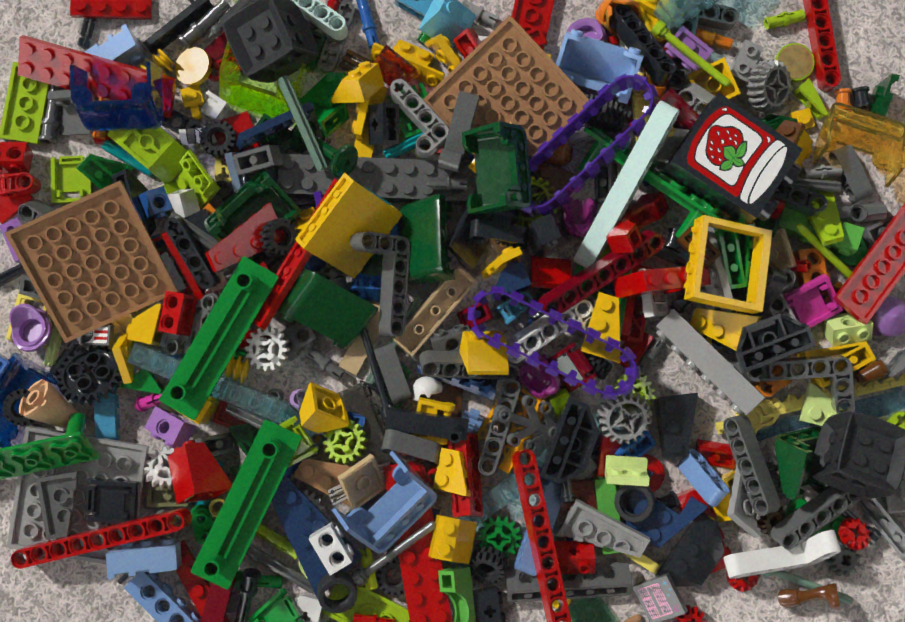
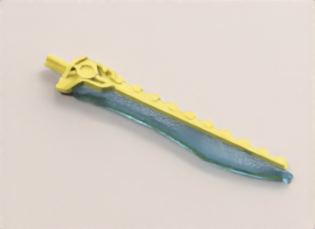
M905 373L897 381L894 377L884 379L881 384L877 380L867 383L865 387L858 382H854V397L890 388L893 390L892 392L855 400L854 412L879 418L905 408V388L902 389V385H905ZM838 385L837 389L841 391L845 389V386ZM822 388L821 391L831 398V393L828 389ZM806 391L799 399L795 395L789 394L783 402L773 397L772 399L762 400L751 412L745 415L751 422L757 441L814 425L799 421L801 413L778 419L781 414L802 410ZM841 403L839 406L845 410L848 403ZM724 421L715 423V429L718 434L725 433L723 429ZM774 424L772 427L759 430L760 428Z

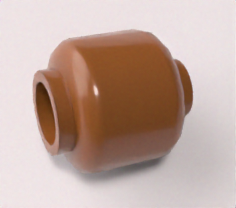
M569 142L562 144L553 152L549 159H546V162L557 166H565L567 162H571L573 147H570Z

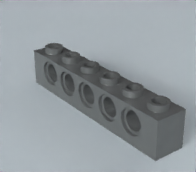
M595 563V574H561L566 599L631 595L632 579L628 563ZM515 568L506 570L508 603L542 601L537 574L532 576ZM553 579L549 580L551 583H547L549 590L554 587Z

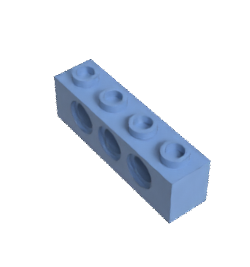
M138 572L124 587L157 622H177L176 616L178 614L184 617V622H201V616L195 611L191 612L187 608V602L181 597L177 598L172 593L173 588L168 583H162L158 579V573ZM148 585L155 588L154 595L149 594L147 590ZM162 600L169 602V609L163 608Z

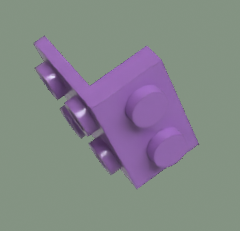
M684 26L675 34V37L705 61L714 51ZM670 42L665 44V47L668 48L666 52L674 59L679 57L683 60L682 65L686 69L697 71L700 66Z

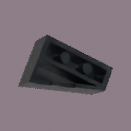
M698 393L657 397L654 399L662 458L687 456Z

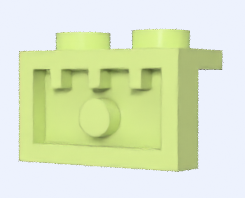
M607 455L604 473L606 483L649 486L650 478L647 473V458Z

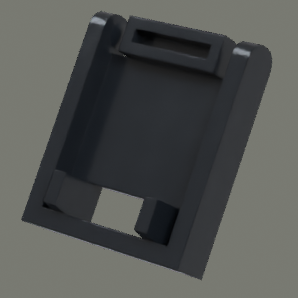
M88 478L87 483L96 484V486L87 487L85 512H95V515H86L85 521L122 523L137 519L139 481ZM131 493L130 511H125L126 494Z

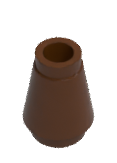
M874 360L855 374V378L860 385L884 379L889 372L882 360L877 362Z

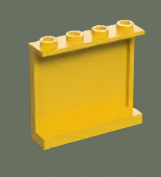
M344 173L295 240L303 249L355 279L373 254L353 250L350 246L351 236L361 232L388 234L403 214Z

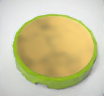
M799 43L787 44L780 49L775 57V60L783 62V65L787 66V71L790 72L789 78L792 79L791 82H800L807 78L813 71L815 64L814 56L810 49Z

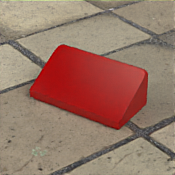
M466 28L453 39V42L465 59L481 43V40L474 29Z
M634 327L629 336L638 338L639 331L636 327ZM644 332L642 344L625 341L621 348L629 347L637 356L634 359L637 364L653 337ZM620 359V363L618 364L623 366L624 368H628V361H625L623 363Z
M601 434L597 461L598 468L596 469V475L600 477H605L606 456H616L614 453L621 447V444L616 440L612 442L609 439L610 436L605 437L603 434Z
M697 439L695 450L711 466L734 469L736 462L729 444Z

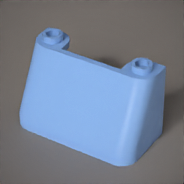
M571 29V32L567 31L564 35L556 65L573 83L599 91L606 84L610 85L615 81L614 78L618 76L638 74L644 55L640 54V49L634 47L625 49L584 36L580 30ZM633 88L618 92L615 96L618 98V102L628 104Z

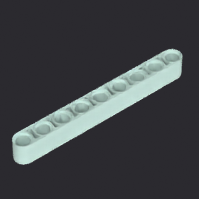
M662 100L656 105L574 257L576 263L587 268L600 259L608 244L606 236L625 214L680 112L679 109Z

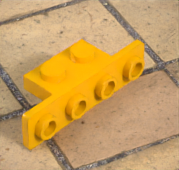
M399 39L392 50L377 43L372 45L371 60L435 88L445 77L443 72L429 67L435 54Z
M383 86L366 102L357 103L356 113H358L357 120H354L352 123L351 131L354 132L353 134L356 138L354 146L358 151V157L372 158L375 145H369L368 105L385 103L388 90L386 86Z

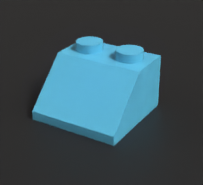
M433 0L418 29L430 38L442 34V36L448 38L452 48L455 45L453 39L466 28H471L477 15L458 0Z

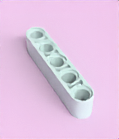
M292 0L301 10L304 18L335 40H343L347 37L348 28L344 17L320 0Z

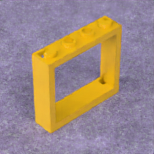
M706 215L696 218L694 220V227H691L693 235L692 241L689 244L690 258L686 265L687 281L683 287L685 288L684 300L749 314L763 312L772 230ZM708 226L754 237L746 302L700 292Z

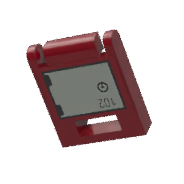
M575 341L548 358L549 363L552 360L558 362L557 369L568 374L571 369L576 371V378L585 383L590 378L594 379L598 376L596 372L587 376L586 373L593 368L580 348L573 353L570 349L577 345ZM559 373L561 390L565 388L570 393L582 386L579 382L576 386H573L563 381V375Z

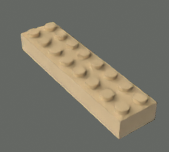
M456 265L453 268L455 270V280L442 281L406 322L403 335L391 339L409 356L412 357L477 283L460 265Z

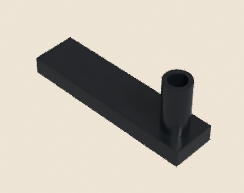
M188 0L191 5L147 38L143 44L152 54L157 55L158 49H165L180 34L185 33L191 27V23H197L210 8H213L210 0Z
M389 407L385 423L386 430L392 429L400 432L449 438L452 443H458L460 440L467 441L469 419Z

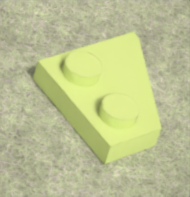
M808 383L799 421L822 427L827 418L837 413L832 408L831 398L815 384Z

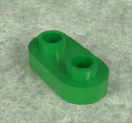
M200 504L191 510V523L196 542L203 545L207 537H202V535L209 534L213 525V518L209 507ZM199 516H204L203 519H198Z

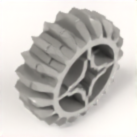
M768 59L760 61L759 64L754 65V70H750L751 76L747 78L749 80V84L746 85L748 87L746 94L749 95L748 102H752L751 107L764 114L779 112L780 109L784 108V104L788 103L787 97L791 96L789 92L790 88H792L790 86L792 81L789 78L790 72L787 71V66L778 60Z
M631 391L626 396L622 394L617 395L616 400L606 399V403L600 402V406L603 409L597 410L599 415L597 422L600 423L598 427L603 431L605 437L610 436V441L614 442L616 440L621 444L624 440L626 444H629L630 439H633L637 442L638 435L644 437L643 430L649 431L647 424H652V420L649 417L653 416V413L649 410L651 406L649 403H646L647 399L644 396L640 397L639 392L633 394ZM630 403L636 406L624 407L623 404ZM616 408V412L613 415H611L613 410ZM622 411L626 414L627 423L624 420ZM624 426V427H626L627 429L620 430V429H615L614 427H617V428H618V427Z

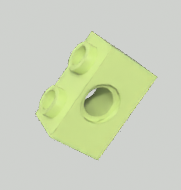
M849 313L838 314L824 320L823 334L832 347L872 340L874 323L870 320L867 324L858 322Z

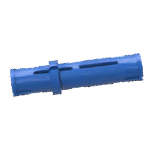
M356 0L363 24L362 31L366 35L368 48L372 49L374 43L380 44L376 32L377 24L373 21L368 0Z

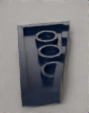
M311 101L301 105L307 119L311 117L314 110ZM287 111L240 132L236 142L238 151L241 152L281 130L292 127L296 122L291 111Z
M419 362V363H418V366H417V371H416V372H418V373H420V374H423L422 369H421V366H420V362ZM431 377L494 400L497 380Z

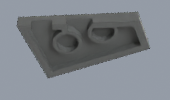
M79 471L36 479L47 540L70 535Z

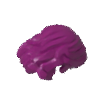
M570 197V200L561 207L563 215L561 222L565 232L574 237H585L596 218L595 213L598 202H594L592 198H582L579 202V199L574 200Z
M545 354L539 355L538 360L548 365L550 364ZM524 362V366L519 367V374L516 380L527 387L531 395L538 399H546L559 391L561 386L559 373L555 377L544 372L545 366L539 364L536 368Z

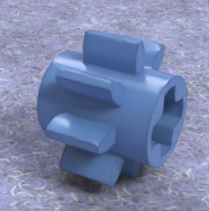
M471 408L470 412L464 411L462 418L469 419L468 433H472L473 430L478 432L483 418L479 416L480 411Z

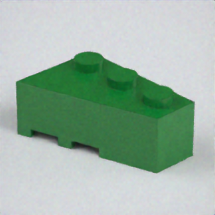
M722 229L714 230L719 250L722 253L721 257L730 289L747 287L751 262L749 261V254L753 246V242H751L752 236Z

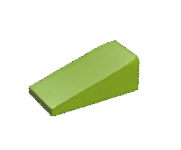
M809 78L793 92V95L806 108H810L812 115L817 120H821L828 114Z

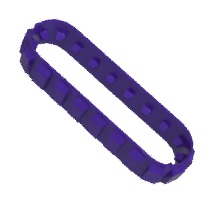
M623 74L614 78L615 81L610 85L606 84L597 92L598 96L594 100L591 98L582 106L583 110L579 114L575 113L571 116L564 128L560 127L556 130L549 142L545 141L537 148L538 152L534 156H529L531 174L538 169L542 162L547 158L549 159L556 149L565 144L570 136L583 128L584 123L592 116L599 113L598 110L607 102H611L620 91H625L628 88H633L637 91L642 90L645 92L643 94L645 101L651 100L650 105L644 107L642 111L644 114L638 120L634 119L630 123L631 126L622 134L619 133L615 137L616 140L607 148H603L600 151L601 154L591 163L588 162L585 165V169L576 177L570 178V182L561 191H556L554 193L555 196L550 201L540 202L541 205L534 206L535 202L532 201L529 207L521 209L522 212L533 217L536 214H541L544 217L554 213V209L559 205L563 207L570 200L569 196L574 191L578 193L586 185L585 181L589 177L593 179L600 173L602 165H608L616 158L615 153L626 149L632 143L631 139L634 136L639 137L656 107V103L659 101L655 86L649 85L646 77L639 74Z
M491 286V292L485 293L481 290L473 297L476 303L474 307H468V320H473L474 326L471 330L479 339L482 336L488 338L487 344L497 349L503 345L507 347V354L516 358L521 354L526 357V363L536 368L539 364L545 366L544 372L555 377L560 373L563 375V381L573 386H576L579 382L582 384V390L594 396L598 391L603 399L616 400L617 395L622 394L626 396L635 388L633 386L635 379L640 377V366L636 365L634 361L637 356L629 347L620 348L619 341L609 336H606L603 340L600 338L601 332L590 327L583 330L581 329L582 323L572 318H568L566 322L561 319L563 314L553 309L545 312L542 310L543 304L534 300L527 303L523 301L524 295L512 290L511 294L504 292V287ZM488 294H493L494 300H500L502 294L511 298L510 305L516 307L518 302L530 307L529 314L533 316L537 312L549 316L548 323L554 325L556 321H559L568 326L566 332L570 334L578 330L587 335L585 341L592 343L596 339L606 344L604 350L611 353L615 348L620 351L622 355L619 358L623 363L628 361L629 367L625 368V374L628 375L626 381L622 379L618 383L619 388L613 390L612 385H606L605 390H601L595 387L596 381L591 378L587 383L577 379V372L572 369L568 374L557 369L558 362L554 360L548 365L538 360L539 353L535 351L530 356L519 351L521 345L514 342L512 346L500 342V334L495 333L493 337H490L483 333L487 327L483 323L478 326L476 325L475 318L481 317V311L475 310L476 305L481 303L484 306L488 302L485 297Z

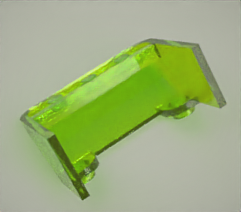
M227 41L219 69V97L228 104L262 115L265 113L272 118L290 111L279 85L275 93L238 81L240 68L233 62L235 56ZM301 63L296 82L291 81L299 100L301 99L309 72V66L305 63Z

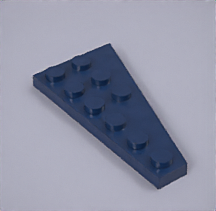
M284 474L271 503L318 599V583L328 571L310 543L309 537L312 533L331 523V520ZM329 534L322 536L323 541L326 543L333 541V537ZM343 534L341 538L345 545L348 543L354 552L352 563L339 570L346 572L363 554ZM340 552L333 554L335 560H342L344 558Z

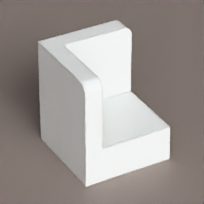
M208 90L206 95L209 98L202 106L201 112L217 122V119L222 120L230 110V106Z
M181 189L167 194L172 206L171 214L175 212L185 218L200 211L194 189Z

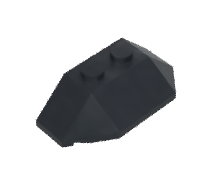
M124 169L112 175L113 184L122 180L151 236L156 229L154 217H146L138 197L143 192L148 191V189L129 169Z
M780 313L742 327L736 356L742 373H746L814 347L816 343L809 325L800 323Z
M568 398L547 448L540 472L541 477L560 484L586 471L600 433L589 405Z
M704 512L698 515L690 523L655 576L658 577L669 573L676 587L702 586L725 553L718 521Z

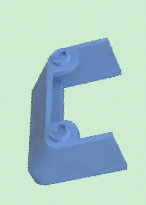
M393 451L389 454L398 464L392 473V477L397 483L368 511L359 507L353 509L346 516L336 508L332 510L349 534L376 553L387 551L437 499V495L409 464Z

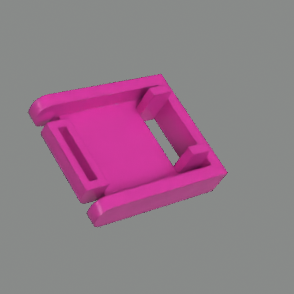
M825 274L783 295L785 300L788 301L787 304L796 320L809 325L810 328L843 311V308L833 300L836 293L829 277ZM819 289L822 291L826 289L832 302L825 305Z

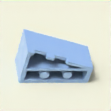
M126 24L121 26L122 31L115 36L113 34L108 35L107 41L99 46L96 43L85 51V53L127 65H138L142 62V59L146 58L137 37Z
M174 538L161 539V542H153V539L141 540L140 543L132 544L130 542L116 546L106 553L107 579H114L115 575L121 573L136 576V572L158 573L177 570L182 565L180 540L174 541Z

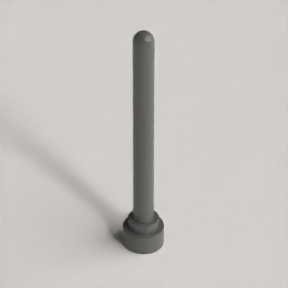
M434 521L429 522L367 568L357 569L352 572L351 578L358 587H362L367 583L371 574L434 530L436 523Z

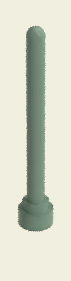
M784 570L760 574L766 577L774 575L808 589L823 586ZM838 591L839 601L847 604L853 602L851 596Z

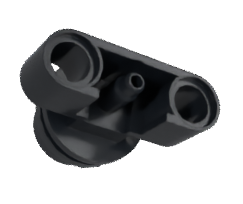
M518 209L483 213V220L475 219L471 221L469 240L483 245L486 244L488 239L495 240L496 244H501L502 241L507 242V248L519 246L521 250H525L528 243V229L515 225L518 222Z

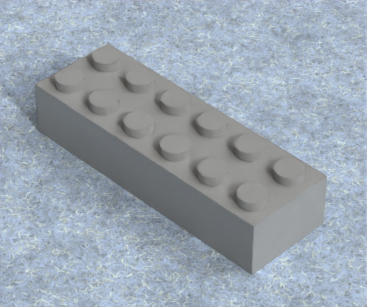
M674 309L656 325L658 330L656 334L664 342L668 340L672 344L671 349L678 356L682 354L688 360L685 363L693 371L697 368L702 373L700 378L708 385L712 383L717 388L715 392L723 400L727 398L732 403L730 407L737 414L743 413L747 415L765 398Z

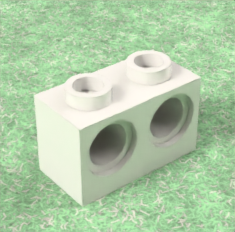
M332 522L312 533L309 537L310 543L329 575L352 563V555H354L351 546L348 543L345 545L342 540L343 533L338 525L334 526ZM329 534L333 537V541L326 543L323 541L322 536ZM340 552L344 558L342 560H335L333 554Z

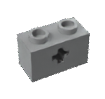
M745 40L739 47L730 66L731 73L740 89L748 82L747 78L751 75L750 70L754 69V65H756L763 50V47L749 40Z

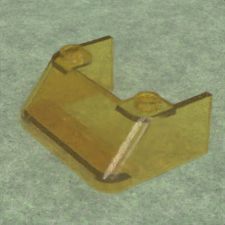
M836 102L831 106L815 142L813 164H817L825 152L833 151L836 144L843 146L850 144L855 150L872 155L873 165L880 170L886 171L885 187L889 188L905 168V124L840 102Z

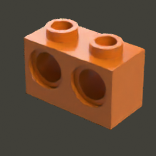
M816 248L793 252L795 260L807 261L808 255H811L814 259L810 273L796 272L798 287L811 281L812 274L816 277L825 274L830 279L829 272L826 271L825 266L827 258Z

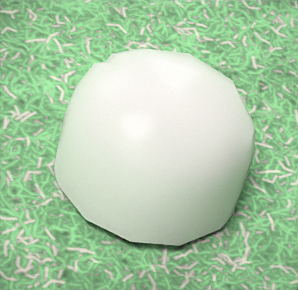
M428 376L415 380L412 386V400L418 401L420 396L426 395L427 398H430L433 394L441 393L443 389L440 380Z

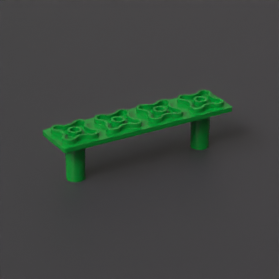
M585 127L583 131L596 140L578 169L580 171L585 169V165L588 162L591 163L601 154L600 151L612 144L616 138L599 127ZM632 149L619 150L615 153L616 158L614 160L624 166ZM651 164L644 180L690 211L675 234L677 238L691 225L694 227V220L700 216L706 215L719 219L725 217L721 214L722 210L714 207V204L698 193L691 194L687 191L689 187L676 180L663 170L662 172L654 169L656 165Z
M242 257L161 394L159 401L191 420L197 419L278 281V275L247 257Z
M82 413L70 414L65 435L0 448V480L99 459L100 453L84 435L86 416Z
M267 419L263 421L192 566L191 573L224 589L230 588L302 439L301 435Z

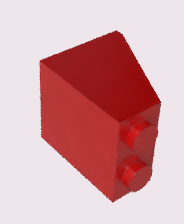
M186 441L183 443V446L174 449V452L167 456L177 505L215 499L229 491L232 487L231 481L204 442Z

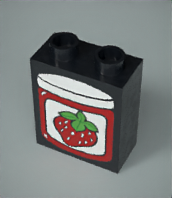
M718 92L701 112L663 170L740 223L747 224L757 218L765 222L779 204V201L772 197L779 184L787 188L799 175L802 167L795 163L803 149Z

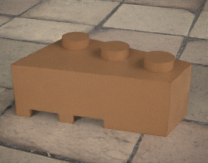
M305 458L302 460L294 477L329 495L328 490L340 484L338 476L354 465ZM347 499L342 501V503L349 505Z

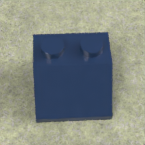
M513 261L507 264L495 287H504V292L511 294L512 290L518 293L530 290L531 282L523 262ZM492 294L491 300L492 303H495L509 297L501 294L500 300H494Z

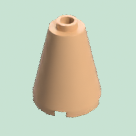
M43 379L35 382L28 389L30 394L27 398L23 396L19 405V413L25 418L67 429L70 414L79 413L50 382Z

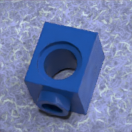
M164 186L145 191L138 196L147 218L155 217V220L167 216L166 212L172 209ZM153 200L158 203L159 208L155 207Z

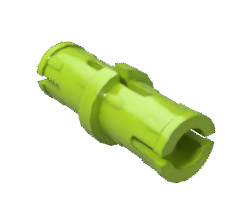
M803 9L793 12L784 11L779 15L765 17L763 20L764 28L766 30L781 26L785 28L793 23L804 22L805 12Z

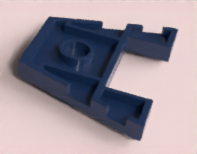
M647 468L648 476L651 479L654 472ZM630 490L626 510L632 514H640L647 507V498L639 490ZM691 496L680 514L656 499L655 509L651 516L640 522H630L624 519V524L650 537L649 543L659 549L705 511L708 506Z

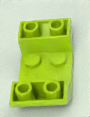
M130 108L107 133L113 141L164 184L173 182L183 171V167L179 162L187 150L138 108Z
M190 149L187 150L179 162L183 167V171L174 182L163 186L167 194L181 189H194L201 211L216 195L220 187Z

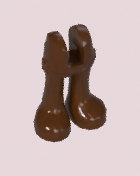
M836 583L806 591L796 588L781 590L778 593V601L782 607H797L809 601L825 600L831 609L840 610Z

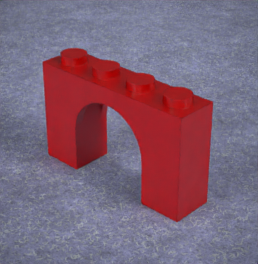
M686 266L642 270L619 277L613 281L615 295L619 299H625L658 291H664L665 294L684 292L685 288L683 287L687 281ZM703 267L701 287L711 285L708 268L705 269Z

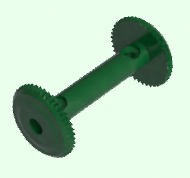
M308 120L313 130V133L316 137V125L312 121ZM296 124L291 130L289 144L293 151L301 153L305 152V150L307 151V147ZM316 137L323 155L332 160L330 169L335 177L341 178L344 173L349 175L355 169L358 162V151L355 146L345 144L337 150Z

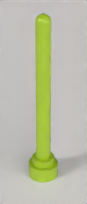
M660 19L655 24L650 33L655 37L665 38L723 86L729 87L731 85V81L670 33L665 22Z
M802 223L797 224V231L848 279L852 271L826 246H823L821 241Z

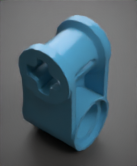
M525 291L519 292L527 297L528 303H530L532 300L531 295ZM510 298L495 308L494 311L499 313L505 321L504 325L507 326L529 307L520 306L519 304L516 307L510 305Z

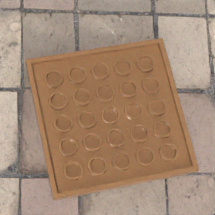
M510 15L423 99L449 128L459 91L480 95L472 129L498 121L520 125L527 134L529 156H534L538 152L537 148L545 141L549 142L553 138L552 134L560 127L564 128L568 124L567 120L575 113L579 114L583 110L582 106L589 101L582 91Z
M122 180L5 232L8 241L65 343L163 299L166 291L178 292Z

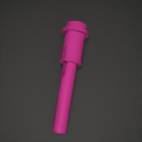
M154 393L146 397H138L134 402L135 409L145 412L148 408L159 406L161 401L158 398H160L161 394Z

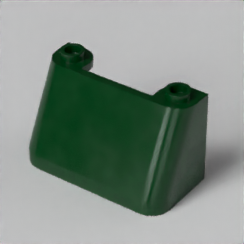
M498 121L462 132L463 148L475 156L477 193L471 194L467 200L468 214L491 213L529 207L532 203L525 129L520 125Z
M260 170L211 213L204 221V226L208 233L219 243L237 227L246 222L253 214L261 210L267 203L271 202L278 219H289L291 223L299 218L302 210L265 170ZM255 255L248 257V259L253 260Z
M436 194L402 206V209L399 211L403 214L400 217L402 237L407 238L410 243L408 284L415 285L455 280V270H450L449 268L451 258L448 256V249L445 247L447 243V219H450L448 213L453 212V202L443 194Z
M302 269L280 305L278 312L283 314V319L292 324L294 320L332 339L334 346L344 350L345 347L349 348L374 318L379 308L317 273Z
M811 427L777 435L775 438L774 447L782 492L789 499L798 500L804 496V490L801 489L802 486L818 482L823 488L827 489L830 487L811 476L813 455L822 427Z

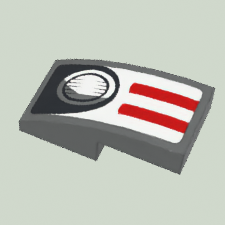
M104 325L81 336L80 345L113 346L115 326Z

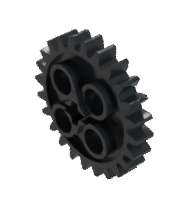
M90 345L89 350L82 347L80 353L74 351L75 356H67L69 361L61 363L64 368L58 369L60 375L56 376L59 381L56 384L61 394L68 401L71 400L73 404L79 402L81 406L86 401L89 405H92L93 400L100 403L101 397L108 399L107 394H115L113 388H120L118 381H123L113 351L108 346L103 349L101 346H97L94 349ZM85 363L100 384L99 386L94 384L82 364Z

